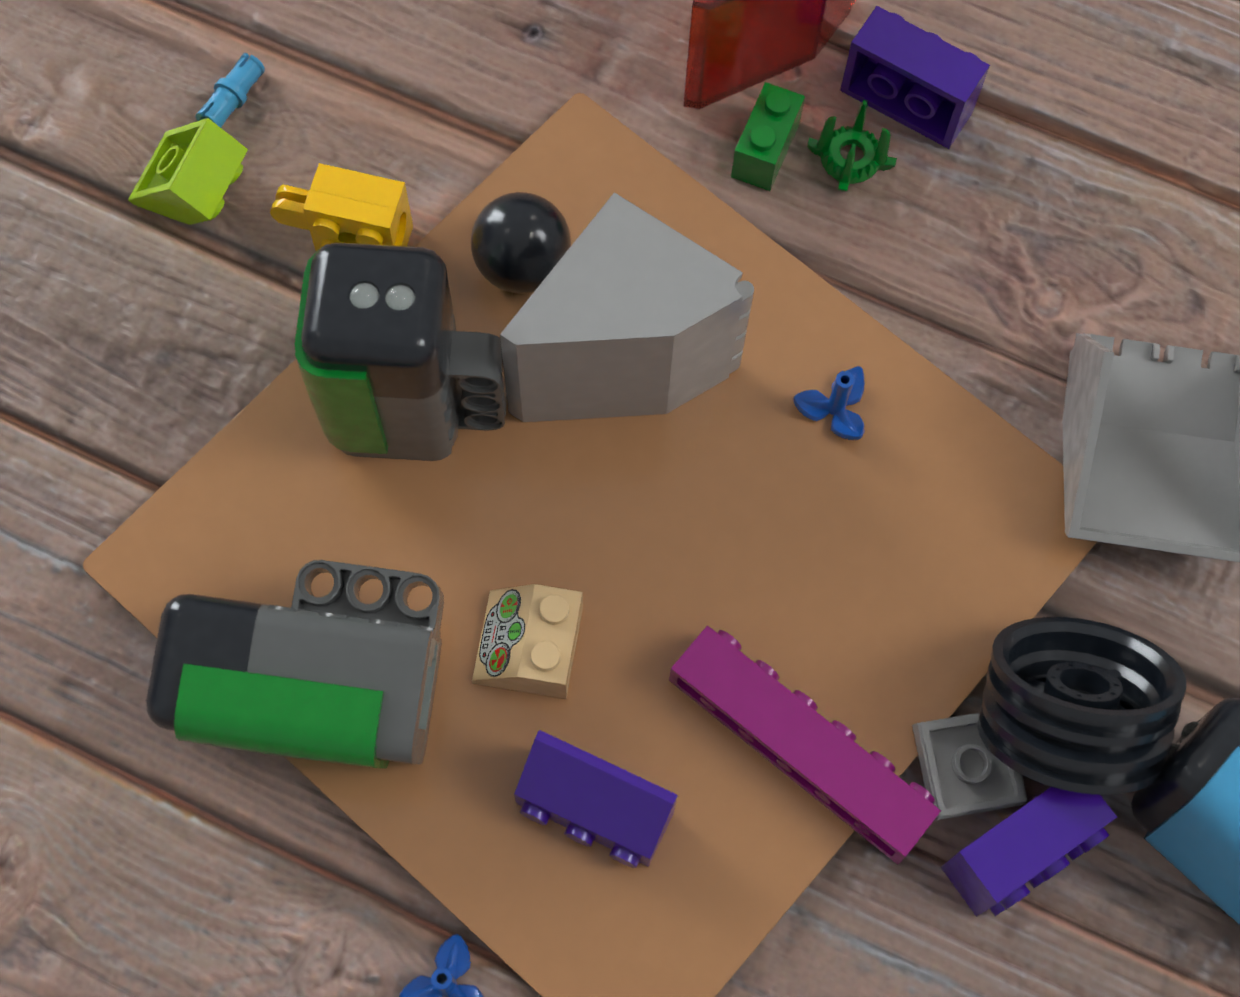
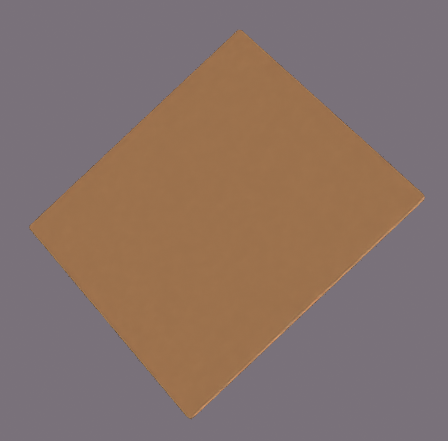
M576 93L414 246L434 250L446 265L456 331L489 333L500 338L501 332L534 293H512L499 289L485 279L477 268L471 252V233L474 223L484 207L494 199L509 193L527 192L541 196L555 205L564 216L570 230L572 246L615 192L743 272L742 278L738 282L749 281L753 284L754 295L741 364L737 370L729 374V378L667 414L522 422L508 413V404H506L504 427L497 430L458 429V438L452 447V453L448 457L437 461L355 457L345 454L329 443L317 418L298 362L295 359L84 560L83 569L156 638L158 637L161 615L166 604L181 594L204 595L291 608L299 570L313 560H326L407 571L429 576L438 584L443 592L444 608L440 627V639H442L441 654L423 763L419 765L389 761L388 767L384 769L292 757L285 758L541 997H716L855 830L669 681L670 670L676 661L707 625L717 633L719 630L726 631L740 643L742 647L740 651L753 662L762 660L771 666L779 675L778 681L792 693L795 690H799L809 696L818 707L816 712L830 723L836 720L848 727L856 736L855 743L869 754L872 751H876L886 757L896 769L893 773L900 777L918 756L912 725L950 718L987 674L996 636L1003 629L1016 622L1034 618L1097 541L1069 538L1065 534L1063 465L596 102L583 93ZM861 366L865 379L863 396L860 402L846 406L847 410L860 415L863 420L865 431L861 439L848 440L831 431L833 415L830 413L825 418L814 421L802 415L794 405V396L806 390H818L829 399L832 392V383L835 381L837 374ZM321 573L313 579L311 591L314 597H324L332 591L334 586L332 574ZM377 579L366 581L359 591L361 602L364 604L377 602L383 593L382 582ZM537 584L583 592V611L566 699L472 683L490 591ZM426 586L413 588L407 598L409 608L414 611L426 609L432 601L431 589ZM539 730L678 795L673 816L649 867L638 863L636 868L628 867L609 856L612 849L593 841L591 847L582 845L564 834L566 827L551 820H548L547 825H541L520 813L522 806L516 804L514 793Z

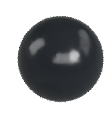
M527 192L509 193L494 199L480 212L471 233V252L480 273L494 286L512 293L535 292L571 247L570 230L562 213L547 199Z

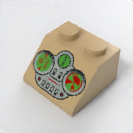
M537 584L490 591L472 683L566 699L583 611V592Z

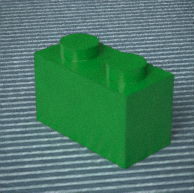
M767 82L764 83L735 148L731 172L732 178L771 191L799 127L805 100L804 95Z

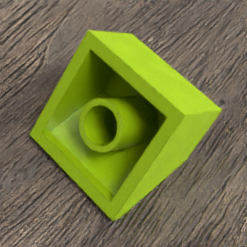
M209 118L168 130L162 137L128 201L135 206L188 225L213 220L224 206L225 201L222 198L227 188L239 178L243 171L241 162L248 149Z

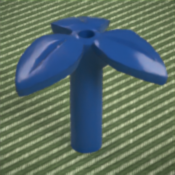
M861 366L837 374L835 381L832 383V392L829 399L818 390H806L794 396V405L805 417L819 421L830 413L833 415L831 431L837 436L848 440H859L863 437L865 426L861 416L846 409V406L860 402L863 396L865 379Z
M454 934L446 939L436 953L434 961L437 969L433 972L432 976L420 975L414 978L403 988L399 997H443V995L448 997H483L477 986L457 984L456 981L470 969L471 964L470 953L464 939L459 934Z

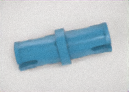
M248 53L242 54L230 73L225 78H219L214 85L215 91L200 111L196 113V120L209 118L221 128L236 108H241L247 101V93L265 72L262 62L253 55L249 57Z

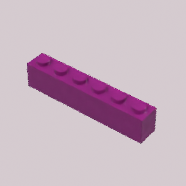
M707 625L671 667L669 681L898 865L909 854L941 812L933 804L935 802L934 797L921 785L914 782L908 785L893 773L896 769L886 757L876 751H872L869 754L855 743V734L844 724L836 720L830 723L816 712L818 709L816 703L805 693L799 690H795L792 693L778 681L779 675L767 663L762 660L753 662L740 651L742 649L740 643L733 636L723 630H719L717 633Z

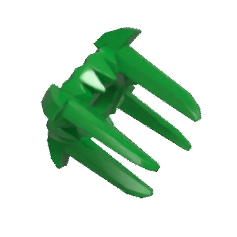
M863 100L860 104L853 127L841 126L838 130H834L837 117L832 116L825 121L819 140L810 137L808 140V149L821 157L824 169L830 176L839 181L838 191L847 192L849 184L864 182L872 178L878 170L893 169L896 165L897 158L888 157L891 138L889 130L882 128L879 142L873 133L863 130L867 112V100ZM845 145H852L847 158L844 159L841 156L840 149ZM856 146H858L863 151L864 156L854 162Z

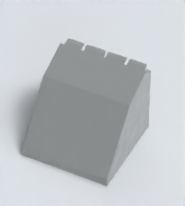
M614 192L500 334L508 413L522 422L658 415L671 412L729 378L730 373L740 367L754 295L753 284L749 281L738 282L742 278L743 272Z
M1076 333L1075 343L1069 357L1062 420L1065 534L1069 538L1240 562V355L1212 351L1209 355L1207 368H1202L1203 350L1167 345L1164 351L1163 362H1159L1157 360L1160 354V344L1122 339L1119 356L1112 352L1115 337Z

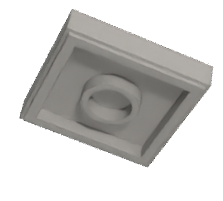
M979 713L912 725L925 789L934 797L935 802L933 804L941 810L934 821L1028 803L1022 774L1001 762L983 743L978 731Z

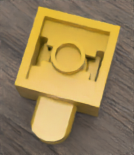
M321 163L318 164L310 190L283 184L278 187L275 196L276 200L270 209V215L278 223L309 230L315 251L325 244L337 242L407 246L413 229L405 182Z

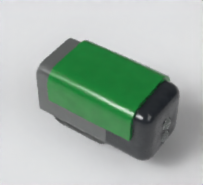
M337 242L325 244L308 260L304 271L294 345L295 357L309 398L329 443L345 454L355 457L437 461L448 457L452 453V447L458 438V429L497 430L504 427L507 395L500 338L489 333L456 331L446 265L434 250L424 247Z
M313 560L299 570L291 608L204 595L181 594L166 604L161 615L146 699L147 713L151 721L158 727L175 731V737L178 741L386 769L389 761L421 765L427 746L441 654L442 639H440V627L444 608L443 592L434 580L421 573L326 560ZM321 573H331L334 578L332 591L324 597H314L311 591L313 579ZM370 579L380 580L383 585L381 598L372 604L362 603L359 597L361 586ZM418 586L429 587L432 591L431 604L421 611L411 610L408 606L407 598L412 589Z

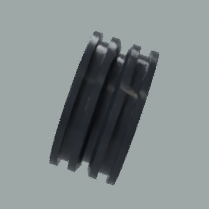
M1040 617L1023 620L1003 629L994 640L991 661L987 672V684L983 692L982 706L978 718L979 735L985 746L996 758L1016 772L1037 782L1085 794L1113 795L1134 792L1155 783L1160 778L1164 765L1169 759V751L1175 733L1174 728L1177 725L1181 704L1186 692V677L1179 664L1167 652L1147 639L1127 630L1101 622L1070 617Z

